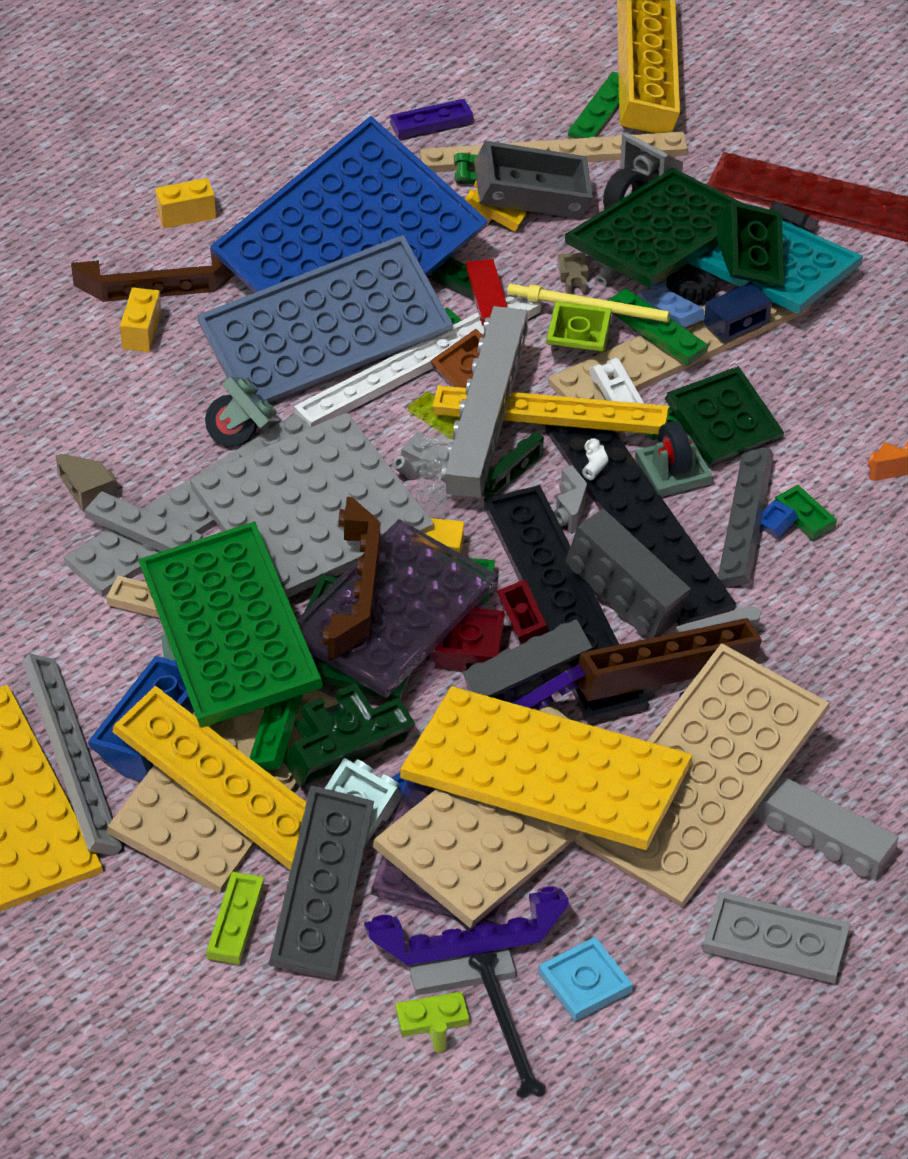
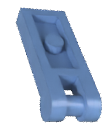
M662 282L653 286V289L650 291L643 290L637 293L638 297L654 308L670 311V319L684 328L705 319L702 307L669 291Z

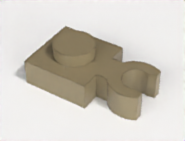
M558 254L557 263L560 280L566 281V292L571 294V287L579 286L582 293H586L589 273L586 254Z

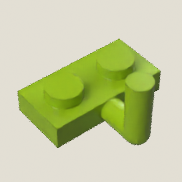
M462 991L395 1003L401 1036L407 1037L430 1033L433 1049L437 1053H442L447 1048V1029L469 1026V1016Z

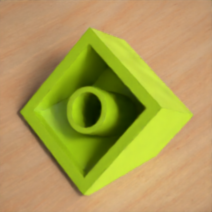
M555 301L546 344L606 352L610 336L612 309Z

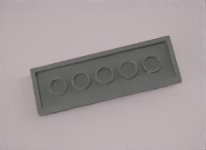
M313 785L310 786L268 965L331 981L335 980L374 806L373 800Z

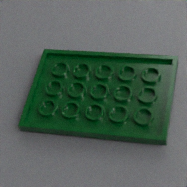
M671 168L565 234V243L642 285L651 288L718 245L717 216L731 201H740L675 168Z

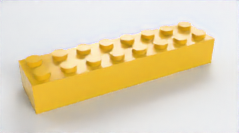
M617 0L620 126L643 130L653 134L672 132L680 114L675 0Z

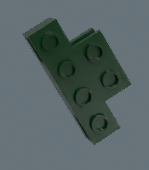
M357 683L338 690L335 695L338 704L325 709L323 698L303 705L300 712L304 718L294 723L303 739L292 744L283 761L299 787L334 773L344 758L355 763L356 759L362 761L405 742L415 722L401 700L396 698L372 708Z

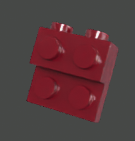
M443 605L441 617H436L434 624V635L438 636L437 641H431L430 659H435V668L465 671L467 663H483L498 656L505 611Z

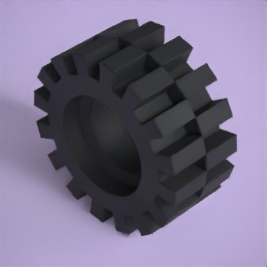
M688 263L667 277L666 286L669 291L696 305L700 303L701 306H704L706 301H710L716 295L717 276ZM686 281H695V282H698V283H700V284H699V285H686V284H684L683 282H686Z

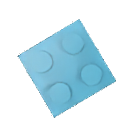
M596 937L538 965V974L574 1021L630 994L633 989L631 981Z

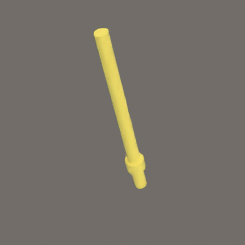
M509 284L507 289L508 295L525 297L528 301L537 303L541 301L555 303L557 301L611 308V313L667 323L671 316L670 311L545 290L543 286L532 284L529 287Z

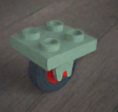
M231 376L222 383L230 394L222 395L215 399L208 407L205 416L206 429L211 438L217 443L228 447L239 446L249 441L256 432L257 425L260 429H271L279 422L275 417L278 413L269 401H262L256 395L258 389L248 378L244 380L242 377Z
M677 421L668 422L660 426L659 443L638 449L635 452L637 463L654 486L657 494L661 497L712 484L713 475L690 435L686 434L683 426Z

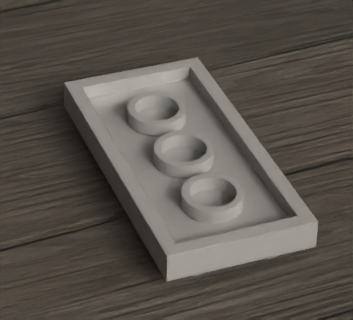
M719 891L704 941L703 952L835 984L850 923Z

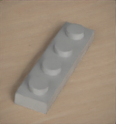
M103 491L85 509L86 519L161 552L203 538V535Z

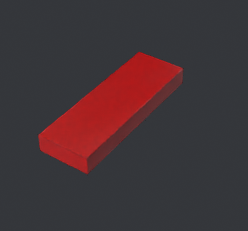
M494 259L466 262V271L481 325H484L486 317L490 318L493 306L508 308Z

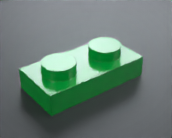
M799 485L775 497V500L796 512L798 519L794 524L812 540L836 528L837 519Z

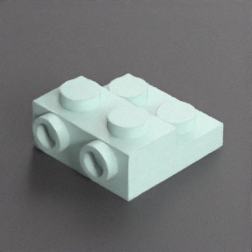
M344 758L325 789L374 801L365 842L366 846L380 822H387L403 794L398 790L399 783L385 774L379 778L371 773L373 769L366 763L358 759L353 763Z

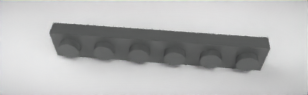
M769 447L742 453L718 578L725 588L750 583L774 456Z

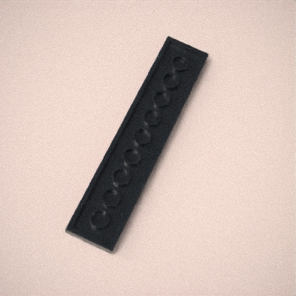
M545 424L546 433L568 465H572L586 481L587 493L598 509H605L691 588L681 614L678 617V625L735 610L736 602L664 500L657 494L652 483L614 430ZM598 439L600 445H603L605 448L608 463L593 480H588L582 473V469L589 463L584 446L588 440Z
M533 486L484 498L485 511L519 581L526 580L549 632L560 624L569 623L577 619L593 650L620 645L590 584L579 574L574 573L565 562L570 544L541 486ZM579 686L572 690L588 725L647 710L648 700L643 690L587 701Z

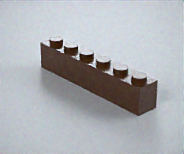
M745 618L581 653L578 663L586 675L578 679L576 683L587 701L694 679L721 643L755 661L762 639L750 620Z

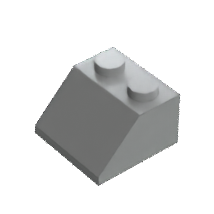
M626 132L622 134L620 169L627 168L647 175L650 181L671 168L683 171L682 161Z

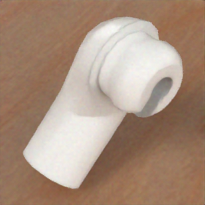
M590 439L584 446L589 463L582 469V473L588 480H593L608 463L605 448L603 445H600L598 439Z

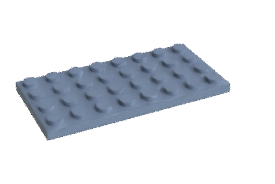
M404 235L197 315V321L227 379L230 376L242 377L244 380L248 378L258 389L256 395L262 401L267 400L270 403L451 331L453 328V323Z

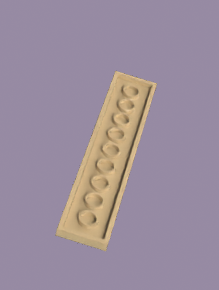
M772 302L769 323L725 343L704 324V319L685 327V329L707 343L708 351L689 366L679 361L645 336L640 335L548 377V385L559 396L606 400L598 384L594 383L591 379L589 368L597 364L603 366L608 360L618 358L638 392L809 312L811 305L798 314ZM611 375L608 376V378H609L610 380H612V379L615 378V377H612Z

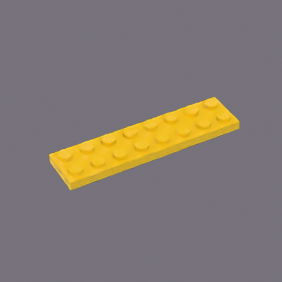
M154 686L114 725L112 732L291 870L306 801L210 727L200 728L197 718L157 686Z

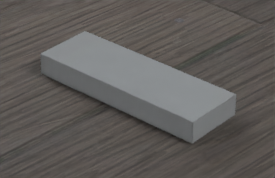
M509 948L476 953L481 956L489 952L497 954V959L493 963L492 968L497 981L515 978V969ZM472 954L409 965L415 996L484 984L478 970L468 964Z

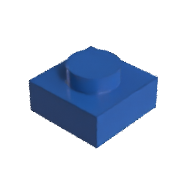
M774 500L763 511L760 528L779 538L798 519V516L792 508Z

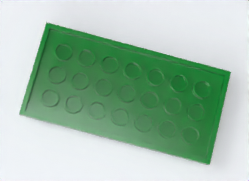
M255 521L138 559L200 728L323 688L317 667Z

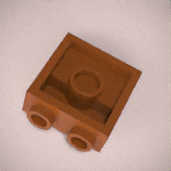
M477 329L430 360L432 367L451 387L466 388L468 378H473V360L479 357L480 337L484 338Z

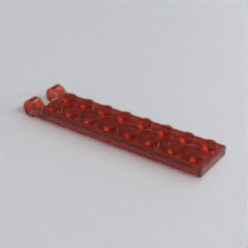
M723 152L707 185L732 198L771 207L775 200L817 220L908 242L907 196Z

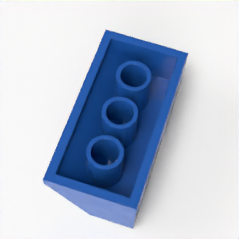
M155 656L88 741L89 746L119 773L139 781L144 779L154 764L112 732L114 725L154 686H157L190 713H194L176 662L159 656Z

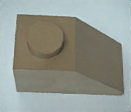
M66 454L56 455L58 475L83 512H85L88 505L101 491L115 497V488L118 487L116 478L112 471L107 472L100 461Z

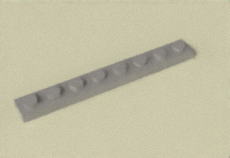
M29 653L23 660V665L87 849L91 852L115 856L122 846L120 840L107 834V826L112 821L57 663L55 659Z

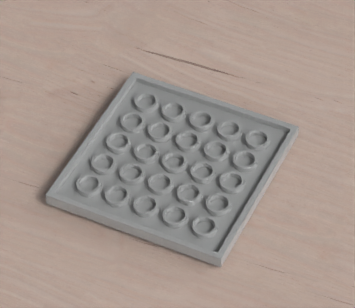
M348 412L190 479L192 490L222 532L255 521L287 598L317 585L322 574L335 577L357 567L358 557H364L365 552H360V541L344 540V528L338 527L339 510L345 509L347 497H353L381 522L379 556L404 546V542L434 530L432 520Z

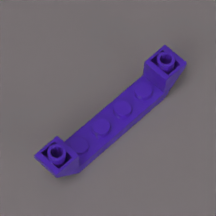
M554 886L542 887L538 889V892L529 894L531 919L529 920L524 917H517L508 920L506 924L482 923L475 926V929L472 930L448 929L443 931L442 935L429 937L428 935L419 934L411 936L408 941H404L403 928L399 919L391 915L375 916L372 918V921L364 922V928L370 940L406 965H413L539 943L568 907L569 900L561 888L558 889Z

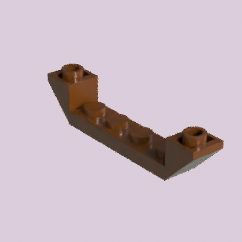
M212 253L211 266L109 275L100 274L99 260L71 263L73 285L102 302L128 300L132 288L160 290V297L215 292L235 275Z
M347 497L345 509L339 510L338 527L344 528V540L360 541V552H365L364 557H358L357 575L362 576L361 581H355L354 599H359V603L352 604L351 615L331 614L330 626H324L323 645H328V658L330 659L339 657L370 636L381 544V522L353 497Z

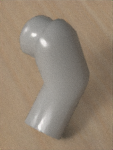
M599 262L597 266L602 267V270L596 275L595 282L605 287L617 271Z

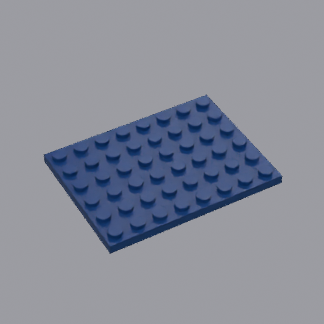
M370 116L210 246V252L255 293L404 235L425 275L428 277L485 229L488 220L375 118Z

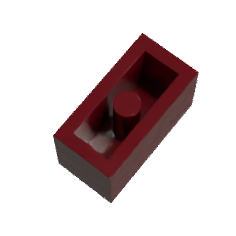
M525 579L497 590L502 609L505 611L506 619L519 646L526 643L532 637L541 636L549 632Z

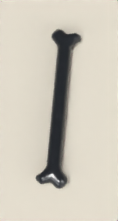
M489 952L484 956L476 953L472 954L468 964L478 970L521 1080V1085L516 1095L520 1098L530 1094L537 1097L542 1096L546 1086L538 1081L532 1073L492 969L493 963L497 959V954Z

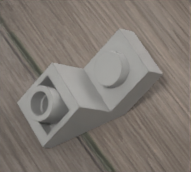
M570 465L561 470V482L559 483L561 495H558L556 498L554 514L560 526H565L573 534L576 532L577 526H579L586 505L587 483L576 469Z

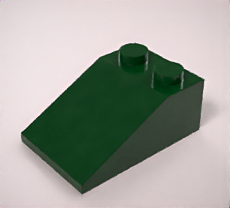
M731 201L717 216V242L730 276L782 288L784 286L782 212Z

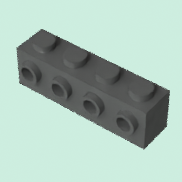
M576 619L569 623L560 624L546 634L532 637L520 646L504 650L498 656L483 663H476L468 670L463 671V675L469 691L513 703L563 672L578 665L581 653L591 651L593 648Z

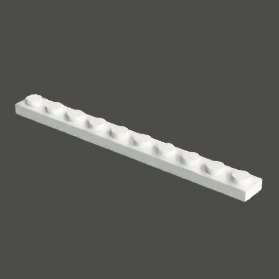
M513 295L505 298L508 308L527 310L528 319L541 313L540 303L531 302L525 297ZM476 313L454 324L451 331L413 345L294 406V414L313 427L345 412H349L433 368L430 360L473 330L477 329L485 337L484 325H481L479 314Z

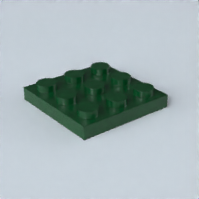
M739 366L672 390L665 397L666 402L688 435H690L709 466L782 439L785 433Z

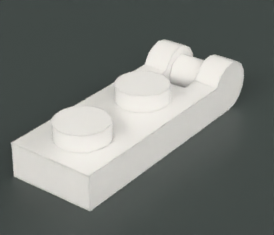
M618 358L608 360L603 366L597 364L589 368L591 379L594 383L598 384L606 400L644 404ZM611 375L612 377H615V378L612 379V380H610V379L608 378V376ZM625 432L626 436H630V435L636 433V432Z

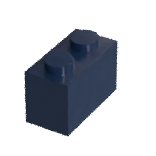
M753 282L747 283L707 301L704 324L725 343L769 323L772 301Z

